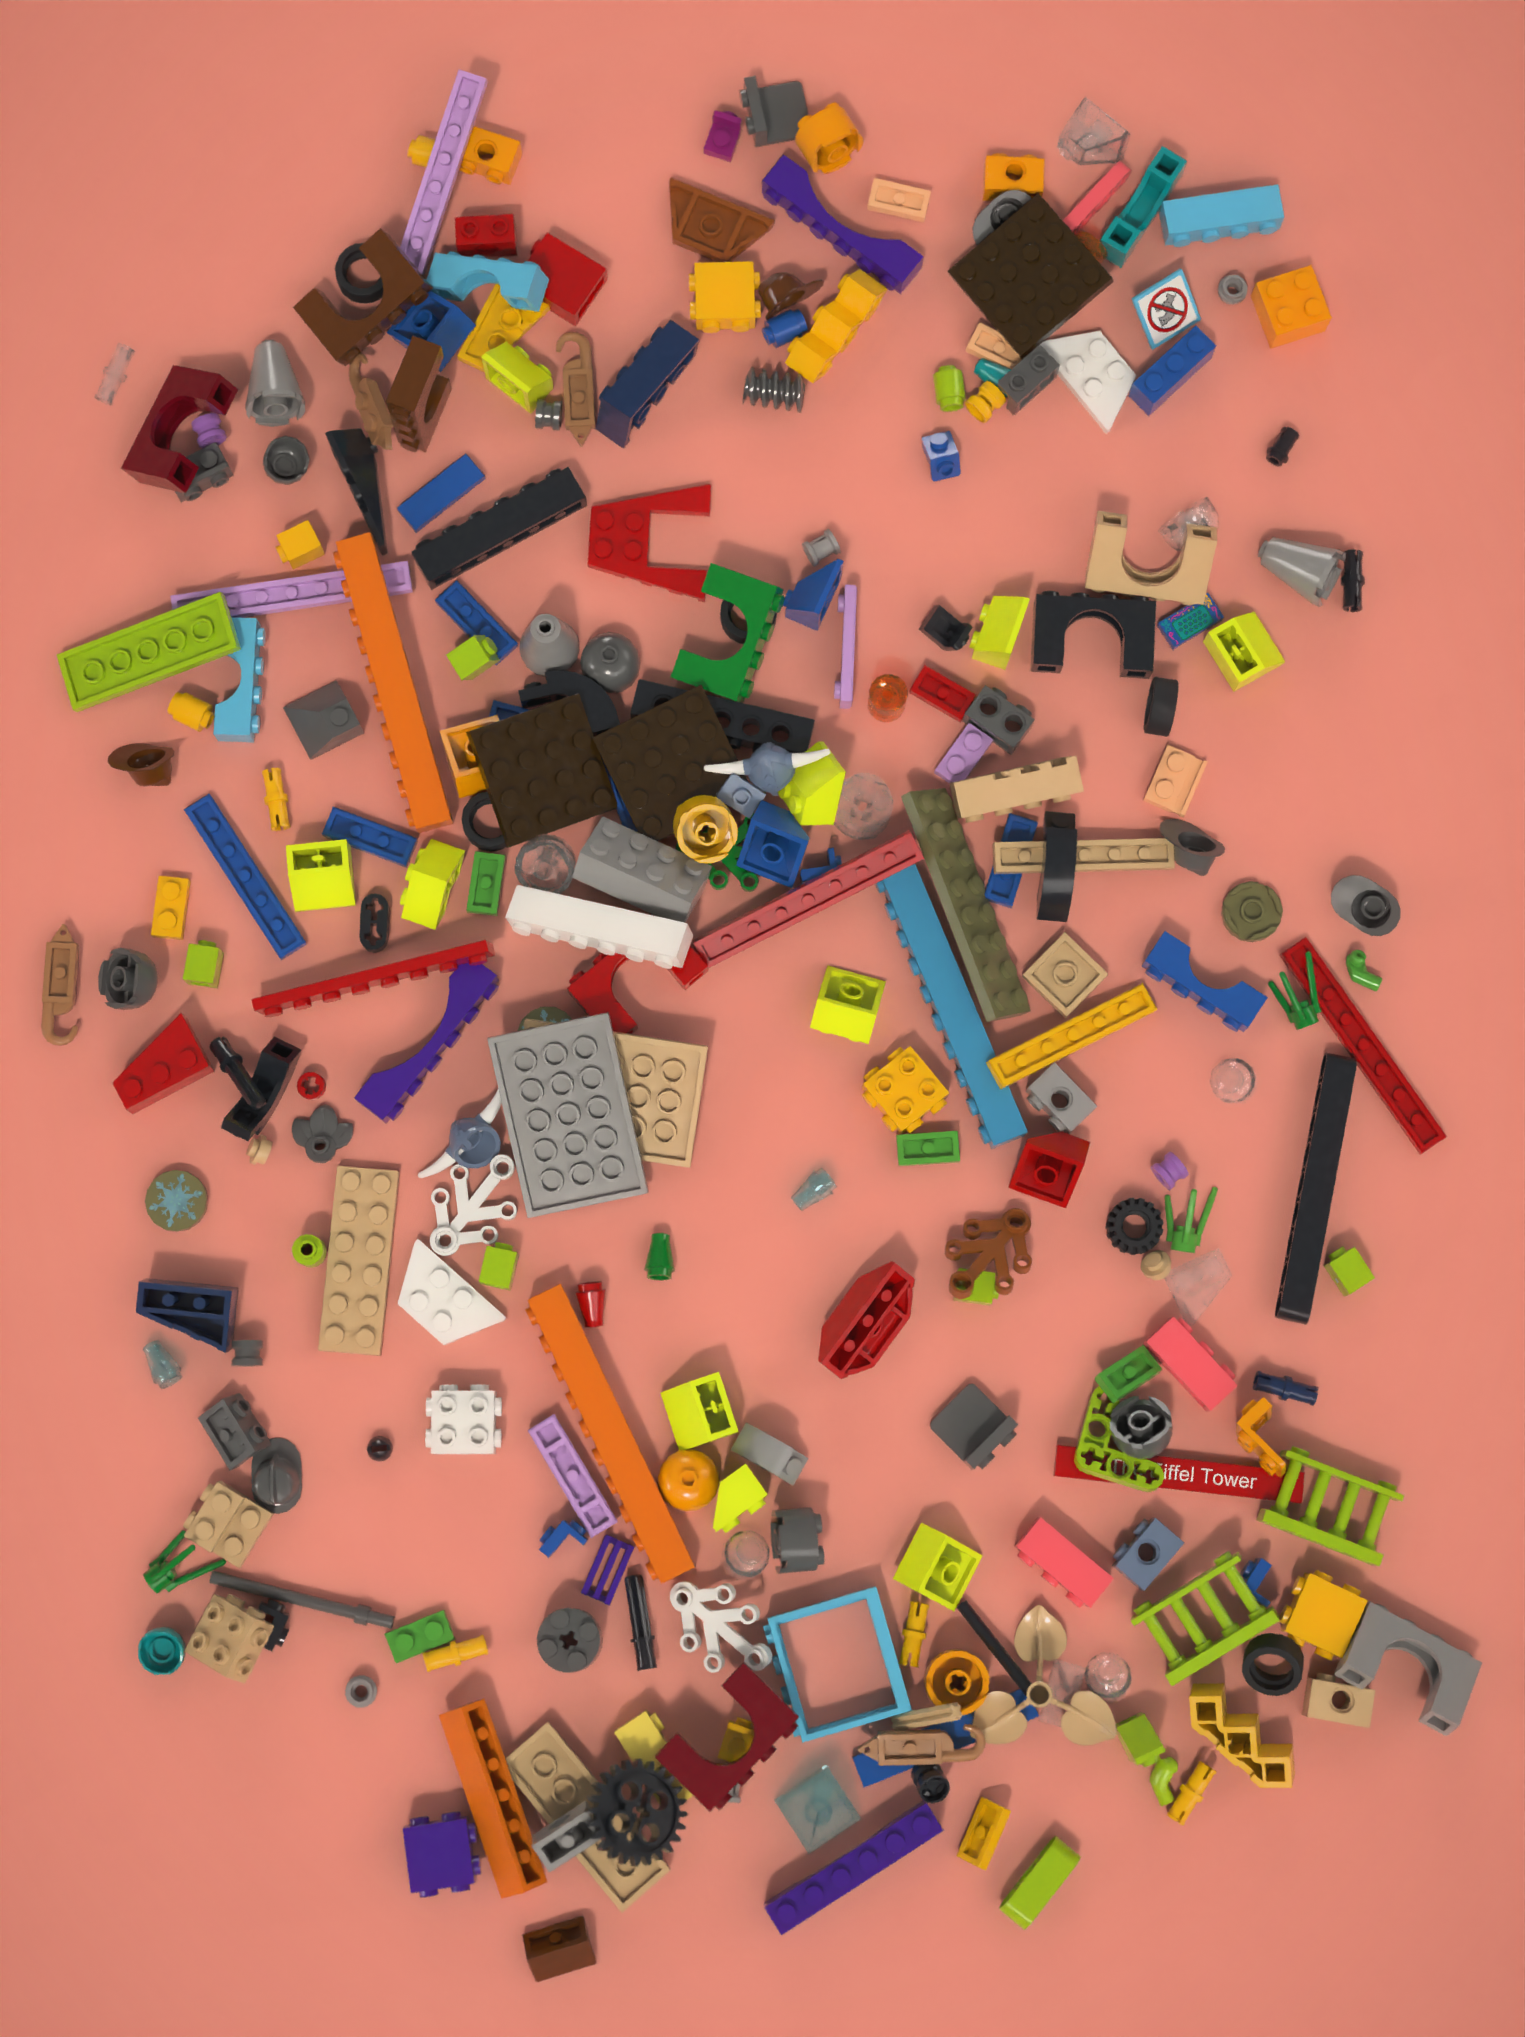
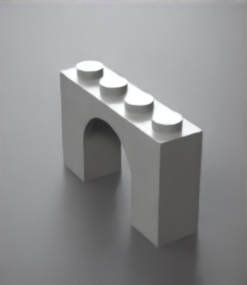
M1369 1602L1363 1610L1344 1657L1339 1660L1334 1675L1363 1690L1375 1678L1386 1650L1398 1649L1412 1654L1426 1669L1430 1682L1429 1693L1419 1722L1448 1736L1461 1723L1482 1662L1473 1658L1470 1653L1458 1650L1445 1643L1441 1637L1423 1631L1412 1621L1401 1619L1392 1614L1386 1607Z

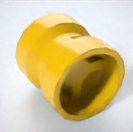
M985 381L979 387V392L976 395L970 396L965 401V406L978 421L986 423L992 417V412L995 409L1001 408L1006 403V398L998 387L989 381Z

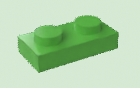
M475 851L466 909L468 913L498 915L505 855Z
M958 1131L896 1135L898 1167L960 1162Z
M1142 1345L1099 1373L1094 1380L1114 1404L1158 1375L1162 1368L1146 1347Z
M445 1610L385 1634L395 1663L455 1640Z

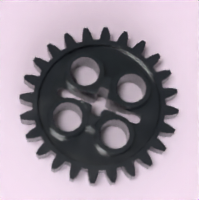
M634 1759L633 1765L630 1760H624L621 1762V1768L617 1764L611 1765V1774L607 1772L599 1774L603 1784L598 1782L592 1784L597 1794L587 1796V1799L594 1804L592 1808L585 1809V1813L593 1815V1819L585 1824L589 1827L595 1826L596 1829L590 1836V1839L600 1838L602 1840L597 1849L605 1850L609 1848L607 1853L608 1859H614L619 1854L618 1864L620 1865L626 1864L628 1860L632 1867L639 1866L640 1860L643 1865H651L652 1857L656 1861L663 1860L662 1851L666 1853L673 1852L669 1842L681 1841V1838L675 1833L676 1830L686 1829V1826L679 1822V1818L688 1816V1813L681 1811L679 1806L686 1803L687 1800L677 1798V1794L683 1788L682 1786L672 1787L671 1784L675 1779L673 1775L663 1777L666 1769L664 1766L658 1767L654 1771V1761H647L644 1766L642 1759ZM625 1783L631 1789V1796L628 1800L624 1799L621 1793ZM644 1784L645 1791L642 1793V1785ZM654 1793L660 1799V1806L657 1810L651 1806L650 1802ZM633 1807H636V1811L640 1812L639 1818H637V1814L633 1813ZM616 1815L622 1820V1828L619 1832L615 1831L612 1825L613 1818ZM645 1825L649 1826L651 1830V1838L648 1842L642 1837V1829ZM629 1833H630V1836H631V1840H630V1841L627 1839V1836H628Z

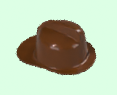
M780 272L772 275L758 287V292L768 310L765 319H770L780 311L812 296L824 285V281L816 280L805 285L790 273Z
M139 743L129 744L114 750L108 756V764L115 769L127 771L139 786H168L171 783L170 774L172 772L170 759L174 756L175 751L170 747H158Z

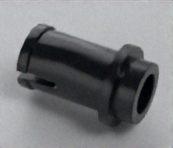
M1283 427L1273 446L1267 449L1266 453L1268 455L1266 459L1275 466H1282L1283 463H1287L1289 460L1288 454L1299 439L1298 432L1290 427Z

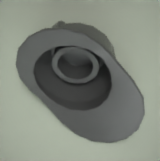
M1008 190L997 196L979 213L974 221L972 230L976 245L980 244L1032 198L1020 190Z
M1167 819L1160 823L1159 830L1161 834L1174 845V859L1176 863L1200 876H1205L1212 866L1215 857L1221 856L1225 852V847L1222 843L1211 838L1189 822L1179 819Z
M1350 875L1342 878L1335 884L1332 890L1331 904L1334 911L1342 919L1362 932L1371 936H1383L1397 927L1401 915V908L1397 899L1389 891L1372 880L1361 875Z
M273 1438L269 1439L271 1442L270 1447L253 1455L252 1492L254 1500L258 1504L275 1514L289 1511L300 1499L302 1470L300 1453L295 1445L286 1439Z

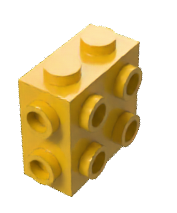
M753 261L694 263L695 273L689 274V292H695V302H690V320H696V330L716 333L720 329H732L734 332H746L749 329H755V318H761L760 300H755L754 290H758L760 285V272H754Z
M909 1046L905 1050L899 1047L887 1057L889 1063L881 1070L876 1066L863 1077L866 1080L862 1085V1089L865 1092L861 1094L872 1109L877 1106L884 1114L881 1120L891 1132L897 1130L900 1135L906 1130L911 1134L924 1123L921 1118L929 1111L933 1115L947 1105L944 1099L949 1095L948 1090L914 1049Z
M1315 1570L1314 1574L1304 1573L1303 1577L1298 1576L1291 1590V1593L1294 1594L1291 1605H1285L1280 1614L1279 1622L1282 1623L1280 1630L1287 1633L1286 1637L1292 1639L1298 1646L1303 1647L1306 1642L1316 1647L1315 1654L1332 1661L1333 1656L1338 1658L1344 1657L1368 1600L1360 1597L1362 1591L1345 1583L1342 1588L1331 1583L1333 1577Z

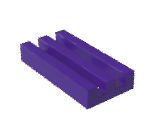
M605 1535L581 1593L610 1605L634 1550V1546ZM611 1543L615 1546L596 1590L592 1591L590 1587L607 1547ZM623 1548L626 1552L607 1596L601 1594L619 1550Z

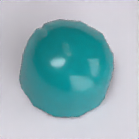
M154 1628L148 1631L138 1644V1659L143 1668L152 1674L170 1675L182 1665L185 1659L184 1651L186 1644L181 1635L172 1628Z

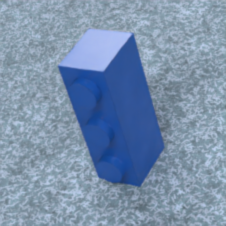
M1197 326L1193 327L1132 384L1128 396L1150 416L1211 360L1216 345Z

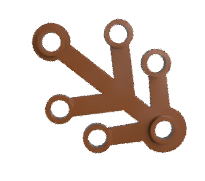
M1018 1208L1010 1209L1003 1214L1001 1219L980 1221L973 1218L968 1219L964 1223L963 1234L971 1241L952 1239L946 1243L945 1256L952 1261L961 1259L963 1254L981 1253L966 1272L957 1271L952 1274L948 1287L952 1296L957 1299L969 1297L973 1292L974 1281L993 1259L997 1275L994 1288L1000 1295L1010 1294L1013 1290L1014 1279L1009 1274L1005 1246L1011 1239L1016 1254L1013 1260L1014 1271L1019 1274H1026L1030 1271L1032 1258L1027 1253L1025 1235L1030 1231L1031 1220L1024 1210ZM1018 1223L1020 1227H1014L1010 1224ZM972 1226L977 1228V1231L971 1232L967 1228ZM982 1232H999L994 1239L975 1240L980 1237ZM955 1247L959 1249V1252L953 1253L949 1249ZM1025 1261L1027 1265L1021 1266L1017 1262ZM1007 1282L1009 1286L1002 1287L999 1283ZM956 1286H964L966 1290H959Z

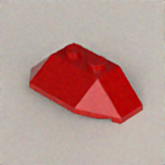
M893 1261L858 1277L822 1326L818 1362L840 1379L873 1368L911 1316L912 1287H914L915 1279Z

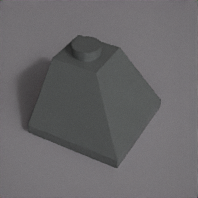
M337 680L283 707L310 760L364 734Z

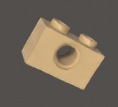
M1317 1673L1316 1679L1307 1677L1302 1709L1303 1716L1370 1728L1375 1690L1366 1687L1361 1690L1350 1683L1335 1682L1336 1676ZM1341 1690L1346 1696V1702L1342 1707L1335 1708L1332 1704V1696L1335 1692Z

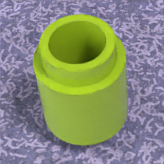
M954 365L940 367L938 372L933 375L936 403L940 405V410L943 412L960 410L964 407L963 402L966 400L962 371L956 369Z
M305 1234L298 1237L293 1243L292 1254L298 1263L305 1267L313 1268L323 1263L327 1255V1249L322 1240L314 1235ZM311 1244L313 1247L312 1253L304 1255V1248Z

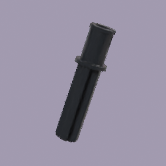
M218 1037L214 1039L209 1048L218 1059L221 1071L228 1073L252 1110H259L260 1107L266 1104V1099L242 1065V1056L232 1049L227 1038L222 1037L221 1039Z
M641 1575L625 1577V1587L633 1639H630V1642L634 1643L637 1671L657 1668L653 1648L655 1635L651 1636L643 1577Z

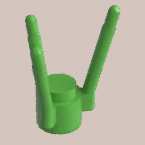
M1213 1187L1196 1232L1195 1228L1192 1227L1197 1190H1191L1185 1226L1177 1225L1176 1231H1174L1171 1197L1168 1194L1165 1195L1166 1241L1172 1242L1171 1250L1195 1253L1196 1246H1200L1201 1236L1218 1191L1217 1187Z

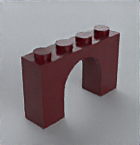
M173 365L121 469L142 484L187 493L199 467L180 452L170 450L173 434L183 420L196 412L207 411L226 415L239 389L218 373Z
M744 1662L727 1678L722 1687L748 1712L752 1719L754 1736L747 1752L732 1762H712L704 1758L677 1732L655 1755V1758L709 1812L714 1807L721 1810L732 1798L729 1791L737 1783L742 1787L755 1773L751 1768L760 1759L765 1763L777 1750L773 1744L781 1736L787 1739L799 1726L795 1722L799 1718L798 1714Z

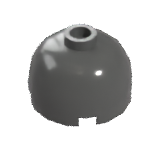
M607 632L598 634L589 640L582 651L580 665L582 674L596 682L605 692L620 693L632 686L637 679L640 659L637 649L628 638L618 633Z
M118 948L112 950L110 953L113 955L109 961L104 960L100 967L98 976L100 995H105L108 1000L105 1003L114 1009L129 1010L142 1007L152 999L157 988L158 974L155 964L146 954L132 949Z
M1139 1396L1130 1397L1121 1401L1111 1413V1436L1118 1449L1128 1456L1136 1459H1148L1159 1455L1168 1446L1173 1432L1171 1412L1165 1403L1157 1398L1149 1397V1400H1139Z

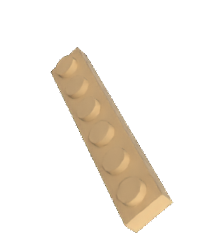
M1166 838L1077 840L1075 872L1172 870L1175 868L1174 845ZM1043 841L994 842L992 844L994 874L1041 873Z

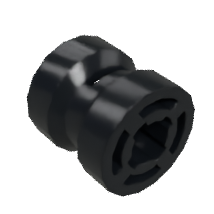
M927 1764L915 1765L913 1767L911 1778L921 1798L927 1803H938L944 1800L950 1791V1784L940 1765Z

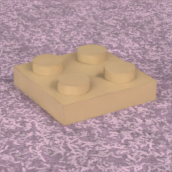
M1064 932L1022 977L1066 1019L1108 976V973Z

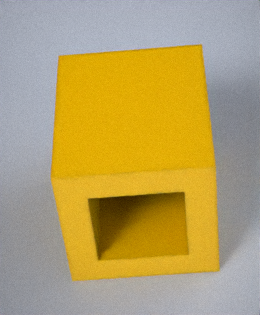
M309 520L276 535L280 545L275 548L282 562L289 561L293 570L325 555Z

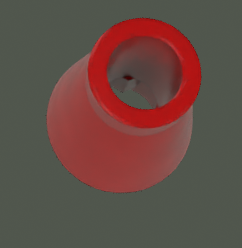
M602 1281L577 1284L578 1291L575 1294L584 1318L585 1327L603 1326L606 1289H603Z

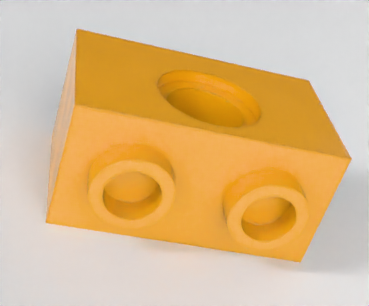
M473 126L459 170L468 175L476 173L485 176L487 180L495 184L503 182L511 185L522 156L520 141ZM487 153L494 155L489 160H483L480 158L482 155Z
M996 153L991 156L986 155L983 172L982 201H993L997 196L1008 190L1023 191L1031 198L1039 193L1042 197L1044 158H1037L1034 155L1008 157V155L1003 153ZM1016 174L1020 179L1011 180L1007 175Z

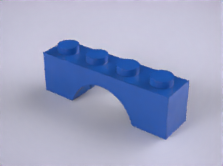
M1164 931L1142 964V967L1147 969L1145 973L1155 981L1161 982V980H1164L1172 986L1171 990L1178 996L1185 999L1188 996L1196 1001V1006L1204 1013L1218 1015L1223 1019L1222 1023L1235 1032H1238V1030L1244 1032L1250 1026L1268 997L1243 981L1227 989H1214L1202 984L1194 976L1190 967L1189 953L1191 947Z

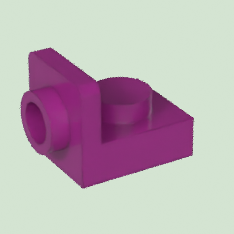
M715 110L713 113V123L703 149L704 154L731 162L742 133V119L733 112Z

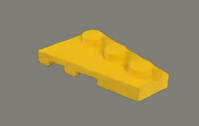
M495 284L475 321L476 326L466 338L457 355L458 360L484 372L481 358L484 353L505 342L513 346L550 311V305L542 302L539 312L515 309L501 296L500 285Z

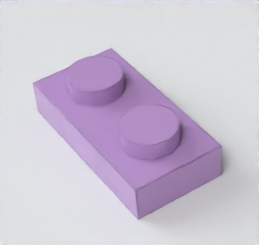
M968 723L934 773L948 783L967 779L994 739Z

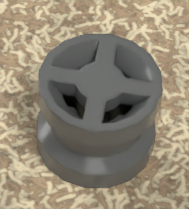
M538 399L535 428L542 429L546 426L560 431L562 401L547 403L544 399Z
M262 1340L232 1341V1348L235 1350L232 1366H263V1359L260 1357V1350L263 1348Z

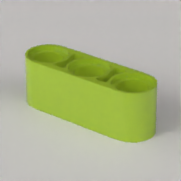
M1054 1836L1005 1897L999 1910L1025 1930L1080 1861L1081 1856L1057 1836Z

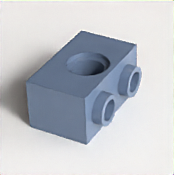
M1151 1518L1149 1521L1143 1519L1133 1531L1136 1535L1129 1545L1124 1542L1113 1555L1116 1561L1112 1566L1141 1591L1146 1590L1184 1544L1180 1538L1156 1518ZM1143 1543H1148L1153 1548V1556L1148 1561H1143L1138 1556V1549Z

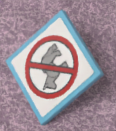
M1178 269L1131 298L1152 350L1201 320L1182 269Z

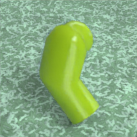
M1172 1757L1156 1762L1150 1775V1783L1160 1806L1167 1805L1175 1800L1168 1785L1173 1773H1176L1178 1770V1764Z

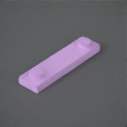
M845 585L844 594H838V612H843L841 681H835L834 699H840V709H850L853 700L856 585Z
M553 1414L528 1430L529 1434L589 1536L593 1538L616 1524L618 1520L556 1415Z

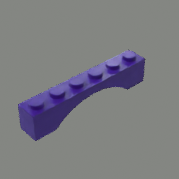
M784 154L762 180V193L769 203L774 206L778 204L786 210V213L792 220L798 223L803 222L809 227L814 236L821 240L826 239L833 244V248L844 257L848 255L855 260L857 266L862 271L874 274L888 290H896L901 294L922 269L924 256L902 240L868 237L850 230L835 220L816 198L810 185L807 171Z
M469 963L458 965V970L454 971L449 977L447 1008L441 1024L431 1040L419 1053L406 1062L389 1070L373 1073L354 1099L387 1124L390 1119L396 1120L405 1107L402 1105L409 1095L413 1097L422 1087L424 1082L421 1079L427 1071L432 1073L439 1066L443 1059L440 1057L446 1047L451 1049L460 1039L461 1033L459 1031L464 1024L468 1023L470 1025L480 1013L478 1007L483 1000L489 1001L499 988L497 985L499 981L497 975L483 964L470 966Z
M923 1800L846 1854L766 1901L764 1908L782 1936L944 1830L928 1804Z

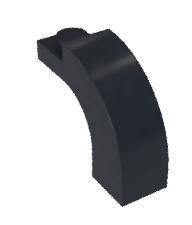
M563 670L545 672L547 684L541 685L540 682H533L525 685L524 689L518 690L522 708L526 709L548 704L579 693L594 737L620 725L615 706L609 695L596 682L579 673Z
M1045 811L1043 819V861L1037 892V920L1067 922L1072 900L1077 853V829H1075L1074 813Z
M274 1036L262 1050L252 1080L265 1097L266 1104L260 1107L259 1110H252L242 1096L223 1119L221 1128L246 1141H249L254 1134L259 1135L274 1113L291 1080L301 1049Z

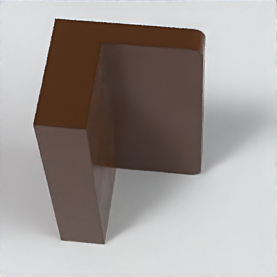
M583 1915L522 1934L526 1958L536 1982L597 1963Z

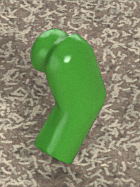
M1352 951L1346 958V967L1351 980L1376 992L1382 982V978L1367 971L1365 964L1366 955L1363 951Z

